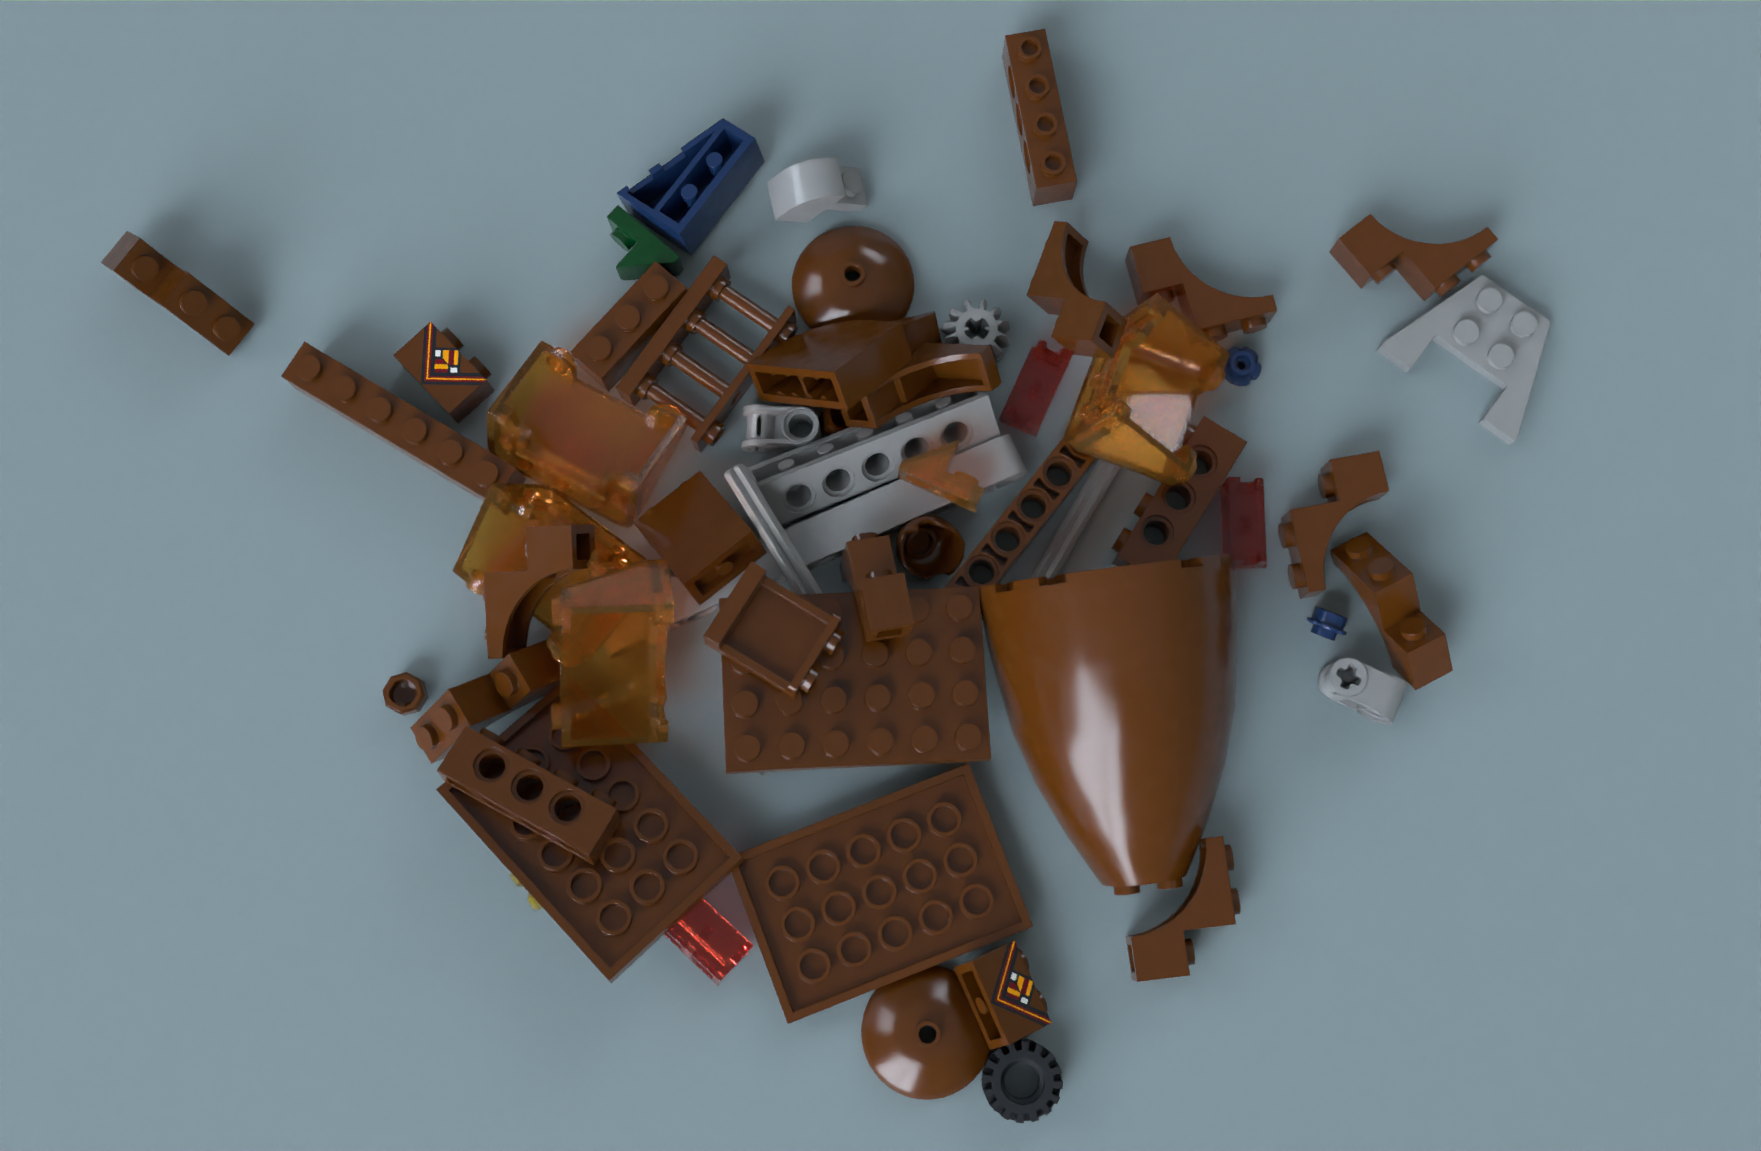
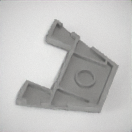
M1482 274L1384 341L1376 352L1407 373L1431 341L1441 346L1502 389L1478 424L1510 445L1519 435L1551 322Z

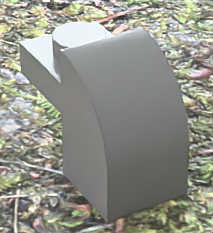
M837 157L816 158L794 164L767 182L775 220L808 223L825 210L859 212L868 206L860 168L839 166Z

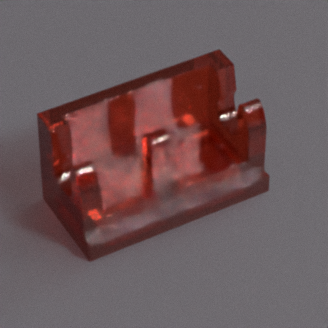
M1039 340L1036 347L1032 346L998 420L1034 437L1038 435L1074 353L1066 348H1061L1059 352H1054L1046 347L1047 342L1044 340Z
M1228 477L1220 487L1223 555H1233L1235 569L1266 568L1264 479L1256 478L1252 482H1241L1240 477Z
M704 898L664 934L672 944L717 986L722 983L753 947Z

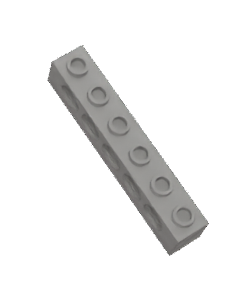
M966 392L920 404L897 415L878 429L849 427L748 467L747 470L783 527L791 524L799 517L814 511L827 510L834 503L852 496L867 494L874 487L892 480L902 479L914 471L934 465L1000 436V432L987 392ZM956 422L952 428L945 430L949 424ZM918 437L914 443L906 445L909 440ZM879 453L876 458L866 461L871 455ZM840 469L835 475L827 476L831 471ZM801 484L797 490L788 491L791 487Z

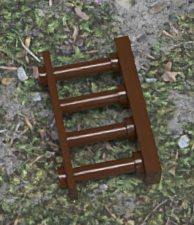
M715 255L616 386L621 398L635 407L640 399L646 400L649 398L694 429L695 433L690 439L694 448L701 453L707 445L712 447L718 442L726 428L723 425L724 421L752 385L753 380L747 363L755 357L762 355L774 345L795 336L798 330L795 309L788 305L778 319L730 286L731 281L729 279L731 277L728 265ZM714 300L716 302L724 301L768 331V334L755 351L706 319L707 314L705 312ZM689 333L693 335L699 333L744 364L731 384L682 352L683 347L681 344ZM665 366H675L720 397L706 417L658 385V379L656 378Z

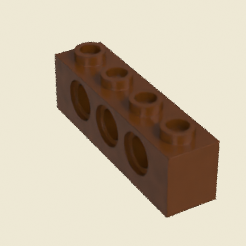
M1040 29L1005 35L1002 59L1032 205L1038 206L1072 200L1077 178L1046 30Z
M1203 416L1196 427L1189 423L1176 445L1183 448L1175 461L1167 458L1154 478L1161 483L1154 496L1146 492L1133 512L1134 515L1139 517L1132 531L1124 527L1111 549L1118 552L1112 564L1118 567L1175 560L1241 454L1247 441ZM1187 459H1201L1206 465V474L1198 475L1193 473L1187 465ZM1166 493H1179L1185 500V508L1181 510L1171 508L1166 502ZM1152 526L1161 530L1164 536L1163 544L1153 545L1149 543L1144 537V528Z
M465 726L437 769L444 782L590 864L595 865L622 821L618 810L614 808L617 802L598 790H594L592 794L583 791L577 787L579 784L577 779L560 769H556L554 774L540 767L542 761L524 749L519 748L515 753L502 746L505 741L492 731L482 728L478 733ZM496 763L505 764V770L500 777L496 779L485 778L486 770L491 765ZM531 784L543 785V791L539 797L533 800L522 799V793L527 786ZM570 804L581 806V812L576 819L572 821H562L559 819L560 812L565 806Z

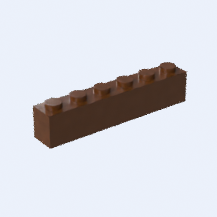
M305 341L281 376L296 390L503 514L526 480L513 465Z

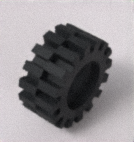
M1020 1039L1010 1045L991 1051L982 1068V1088L990 1106L1001 1117L1007 1120H1014L1016 1123H1024V1121L1030 1120L1035 1122L1039 1120L1040 1116L1044 1114L1047 1116L1052 1111V1106L1058 1103L1060 1089H1063L1062 1072L1055 1057L1044 1046L1033 1040ZM1014 1064H1030L1038 1073V1087L1028 1097H1015L1005 1087V1074Z

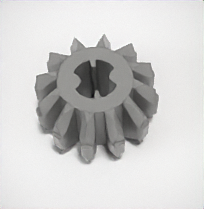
M966 299L963 301V312L956 308L949 310L948 316L951 321L943 322L941 326V332L947 335L942 339V343L990 345L995 361L999 362L1003 358L1001 348H1006L1010 345L1011 338L1005 334L1010 329V322L999 320L1002 313L1000 307L993 308L990 312L986 311L987 301L985 299L981 300L979 307L973 309L972 303ZM969 330L974 334L979 330L982 331L983 338L975 336L973 339H970L968 337Z

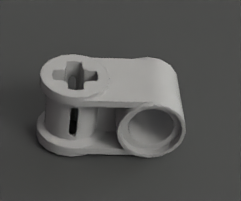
M753 404L743 407V416L747 417L746 440L742 441L741 449L745 452L754 454L789 452L819 440L823 436L817 415L807 407H780L764 404ZM807 422L813 425L811 433L806 437L798 438L792 435V430L798 423Z
M1342 658L1335 663L1327 665L1321 670L1318 677L1319 689L1325 697L1355 710L1367 719L1385 725L1393 724L1408 686L1407 682L1403 679L1377 670L1353 658ZM1337 673H1345L1343 680L1349 683L1348 686L1341 687L1342 679L1336 676Z

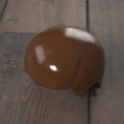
M927 515L915 518L905 524V527L900 530L896 538V557L905 571L925 580H929L932 576L946 574L948 576L953 574L964 559L965 542L958 530L941 517Z

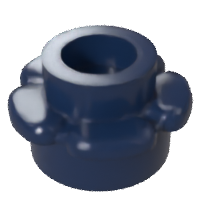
M1238 347L1230 348L1225 352L1223 356L1224 362L1220 365L1223 377L1229 383L1236 386L1249 385L1251 380H1256L1259 377L1262 369L1261 364L1258 362L1257 353L1248 347L1243 349ZM1242 362L1245 368L1239 369L1237 364Z
M1316 606L1312 617H1307V621L1313 624L1311 632L1335 641L1337 634H1347L1344 628L1348 618Z

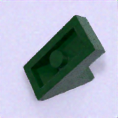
M619 205L607 216L613 231L610 236L624 250L629 251L616 266L620 279H639L655 261L673 276H679L684 270L679 255Z

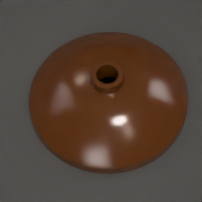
M843 226L819 235L806 246L794 267L792 294L800 317L810 329L852 320L894 321L905 318L911 307L914 296V275L905 252L889 236L869 227ZM850 271H856L860 274V278L856 281H849L845 278V275Z
M935 965L877 988L866 1005L861 1027L862 1045L866 1059L874 1073L884 1084L904 1096L932 1100L953 1095L968 1086L977 1077L987 1061L990 1052L989 1046L956 972ZM929 1025L936 1030V1036L933 1041L924 1042L919 1038V1031L923 1026Z

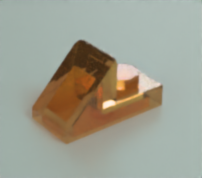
M959 441L948 443L901 462L898 468L899 479L976 512L983 497L984 488L978 486L979 481L967 473L956 471L953 475L948 472L958 450Z

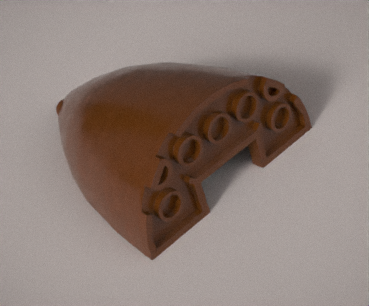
M1220 555L1182 561L1176 559L1065 573L1056 575L1054 578L1037 577L1016 580L1007 584L999 583L979 587L981 616L988 650L1013 735L1039 791L1071 843L1099 882L1104 886H1113L1114 895L1136 894L1140 892V885L1157 883V889L1162 890L1182 887V877H1185L1189 871L1209 820L1226 762L1235 710L1238 620L1233 555H1222L1221 557Z

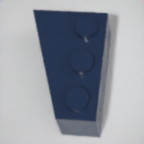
M724 118L682 146V152L663 166L658 163L648 170L650 175L629 189L628 186H625L617 192L629 215L690 255L695 252L765 162L755 137Z

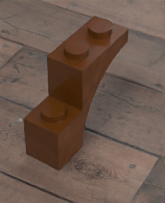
M1369 214L1342 235L1329 253L1361 289L1372 280L1377 285L1397 270L1420 298L1425 301L1436 292L1440 297H1443L1461 281L1457 275L1466 268L1473 273L1492 257L1488 250L1495 244L1498 238L1486 227L1481 232L1456 242L1442 244L1417 242L1395 234Z
M1054 221L1035 274L1031 280L1027 296L1048 314L1059 315L1051 337L1071 354L1114 359L1127 320L1107 302L1089 297L1083 275L1084 258L1089 241L1068 222Z
M128 231L125 232L101 262L132 287L167 310L228 356L254 326L251 320L197 278L173 264L144 240Z
M1170 237L1129 247L1125 264L1137 305L1150 303L1151 307H1159L1174 301V297L1177 296L1190 342L1203 339V342L1206 344L1214 343L1228 336L1227 333L1241 329L1244 334L1258 332L1268 326L1267 323L1271 321L1277 311L1273 295L1261 297L1237 296L1219 291L1201 281L1181 261Z
M925 342L912 353L913 360L849 410L840 409L846 426L878 429L897 415L938 398L966 392L993 391L1002 382L991 346Z
M1379 450L1329 460L1320 469L1321 474L1318 475L1320 494L1322 498L1328 499V503L1292 509L1281 518L1282 523L1278 525L1279 539L1282 547L1288 548L1292 563L1288 565V578L1291 587L1298 589L1300 599L1317 596L1326 589L1324 581L1325 553L1330 537L1341 519L1356 507L1379 500L1389 492Z
M594 524L526 527L524 552L527 558L528 570L484 572L482 595L486 611L484 637L487 644L488 659H503L509 653L527 647L530 622L539 602L548 590L569 574L583 569L596 568Z
M1367 531L1330 550L1333 563L1350 581L1374 619L1386 645L1392 667L1415 690L1453 671L1446 635L1421 612L1414 576L1407 567Z
M875 532L855 535L852 537V541L846 542L840 563L842 582L848 581L855 595L866 642L910 635L915 622L904 572L897 573L889 535L877 537Z
M548 639L509 653L489 674L448 689L410 728L415 735L418 746L425 752L431 764L446 757L465 726L480 732L482 728L488 727L511 712L546 696L567 678L569 674Z
M1223 836L1202 838L1200 840L1197 874L1194 884L1181 906L1158 926L1138 934L1126 936L1131 979L1133 981L1140 982L1190 976L1189 965L1195 964V954L1191 938L1185 939L1184 931L1236 924L1235 915L1241 912L1240 898L1237 888H1231L1228 871L1234 870V858L1230 844L1224 845Z

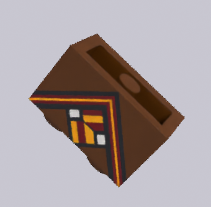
M429 322L393 356L459 424L495 391L486 380L492 374L475 356L468 361L459 352L464 345L447 327L440 332L432 322Z
M1015 940L997 946L953 967L990 1050L1010 1045L1052 1023L1047 1013V1002L1042 993L1036 989L1029 973L1028 960L1025 954L1018 949Z

